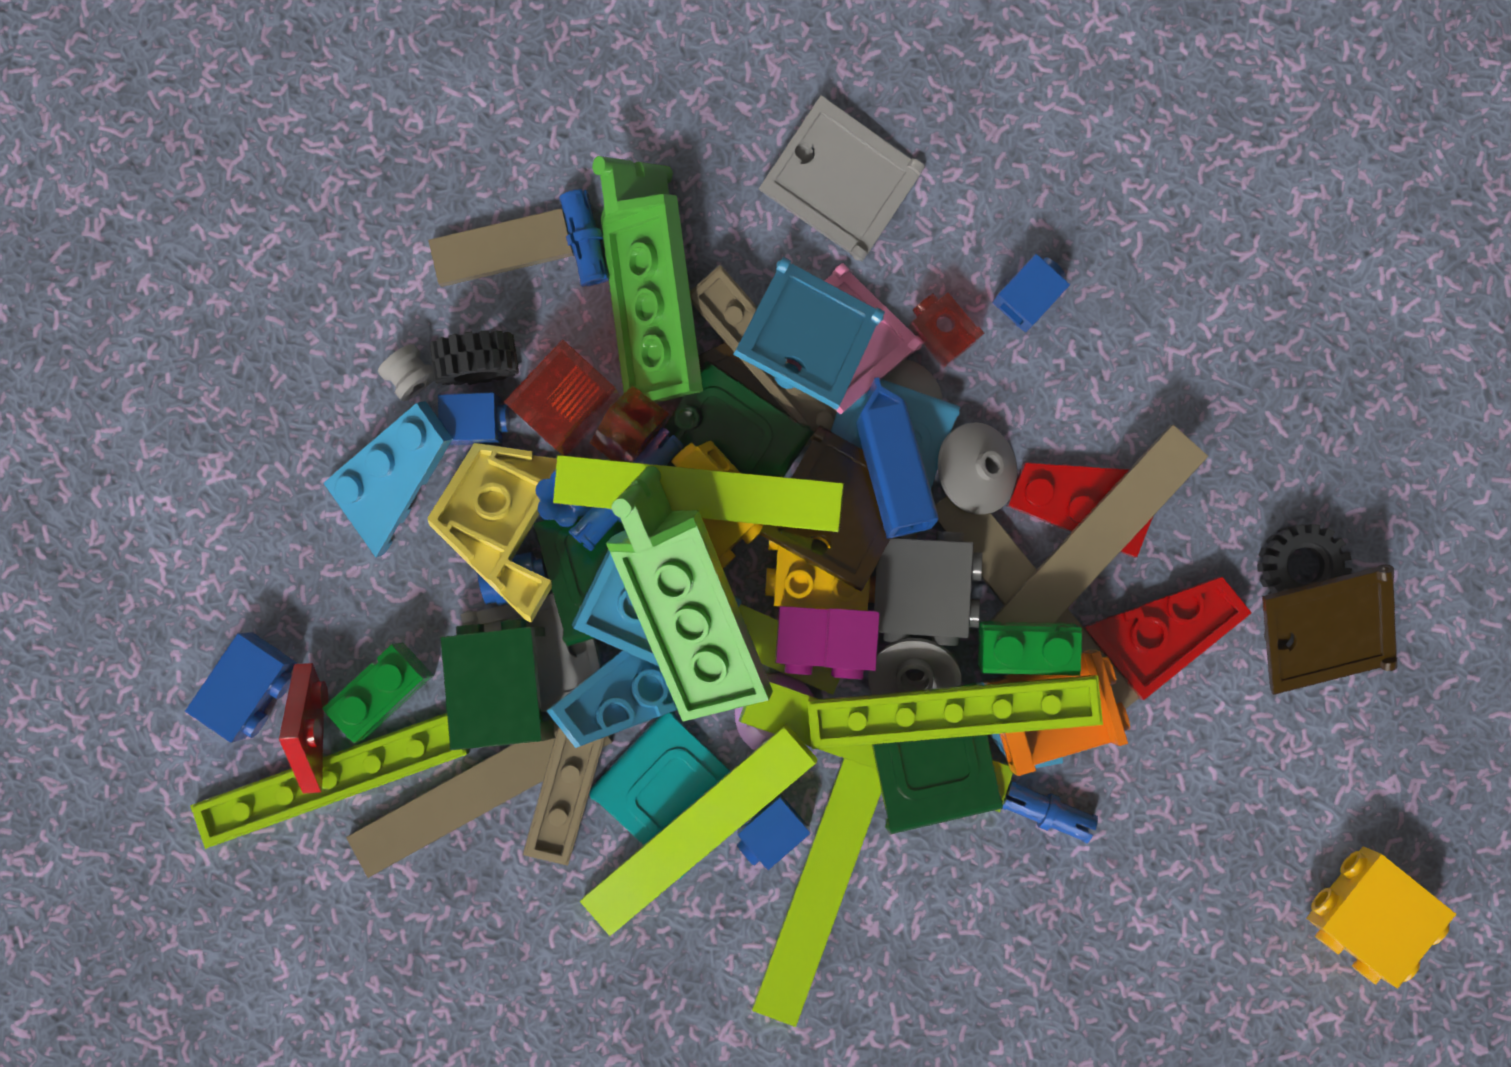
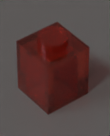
M632 386L609 407L590 444L610 460L633 462L658 434L669 413L636 387Z

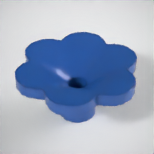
M555 470L551 474L550 479H543L536 485V495L540 500L538 513L545 520L555 519L560 526L570 527L576 523L578 517L584 516L591 507L553 503Z

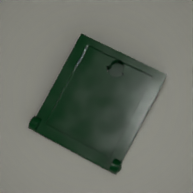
M706 361L700 370L703 391L686 395L682 398L664 427L670 432L668 436L671 438L674 435L683 444L684 448L690 443L697 447L712 441L740 473L784 477L814 431L809 425L798 423L716 365ZM699 412H701V414H702V420H701L700 424H699V421H700V414H699ZM671 461L667 464V466L676 467Z
M578 517L576 523L570 527L560 526L555 519L534 523L547 575L552 583L551 589L563 628L562 641L566 644V647L595 639L573 629L572 623L608 551L606 543L612 536L625 530L623 523L618 520L594 546L595 548L592 551L586 549L583 546V542L579 543L569 533V530L582 517Z
M972 682L954 687L974 686L977 684L976 682ZM987 735L872 744L887 816L885 828L889 835L1003 809V800L999 794Z

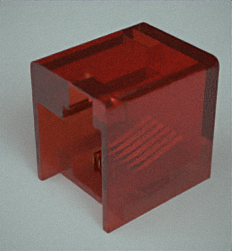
M562 339L504 402L555 450L564 456H568L622 397L605 377Z

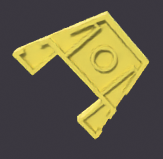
M474 443L428 516L429 526L525 620L532 623L550 592L552 583L551 580L512 562V559L539 515L538 504L540 500L536 495V485L543 479H550L551 474L556 470L557 459L535 456L533 451Z

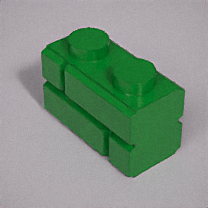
M979 621L978 668L982 673L1080 676L1082 627L1074 623L1006 622V624H1002L1000 621Z
M403 642L391 644L377 657L378 662H372L322 708L325 714L353 743L367 739L434 676Z

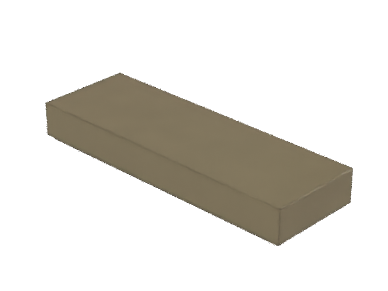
M562 208L428 240L437 281L441 287L574 256L572 247L567 244L566 236L569 233Z
M558 726L523 855L568 866L605 737L575 748Z

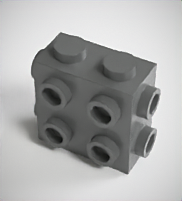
M936 531V540H917L916 532L890 539L876 565L874 612H879L878 632L884 633V641L897 642L901 639L912 638V635L931 636V641L937 645L958 646L959 637H969L970 627L979 628L980 599H971L972 580L981 581L983 552H974V542H964L965 533Z

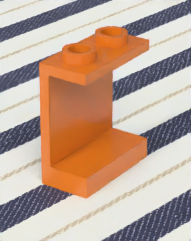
M1096 650L1081 652L1080 676H1098L1103 725L1000 733L1003 749L1012 773L1017 776L1036 771L1035 765L1108 743L1117 746L1128 744L1125 731L1130 730V721L1124 705L1121 702L1116 703L1111 685L1116 684V675L1108 657L1102 658L1101 652ZM1006 674L983 682L985 685L1077 676Z

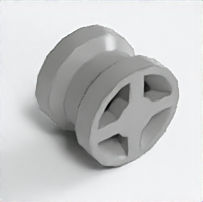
M408 344L398 349L378 368L379 375L384 380L391 381L396 387L395 394L401 401H407L415 397L434 381L433 367L422 362L420 351L414 344Z

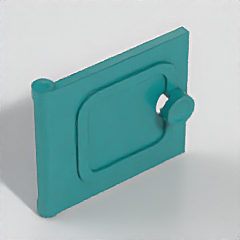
M670 712L658 717L590 788L589 796L644 845L731 770L678 721L674 712Z

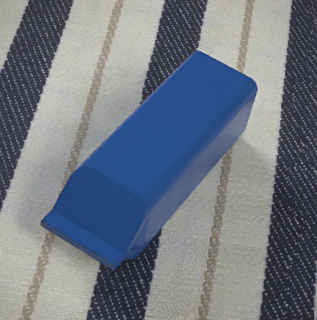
M879 377L874 378L868 391L869 400L863 408L856 426L886 537L894 538L931 529L939 518L907 403L901 397L882 387Z

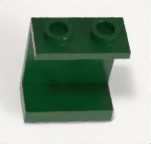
M516 619L501 621V630L485 632L484 624L456 626V635L440 637L450 750L540 742L555 738L554 721H542L535 646L536 637L546 636L545 627H529V621Z

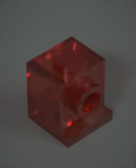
M949 292L940 299L932 293L912 310L917 318L911 322L909 328L924 341L923 345L943 369L985 334L979 326L977 327ZM940 317L949 318L953 323V329L949 332L941 331L937 327V319Z

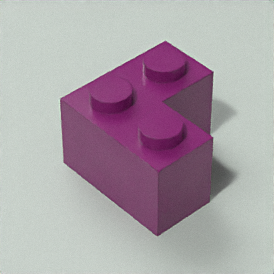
M780 606L778 611L775 663L785 664L784 673L812 675L813 666L832 668L831 676L835 678L863 679L864 670L876 671L879 612Z

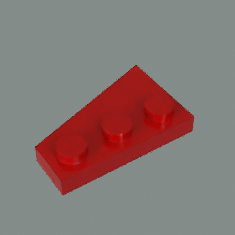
M1024 463L1018 475L1012 496L1006 506L1072 532L1129 469ZM1153 517L1120 551L1121 553L1133 558L1138 557Z
M1215 577L1083 626V628L1140 697L1139 699L1145 700L1252 612L1223 577Z

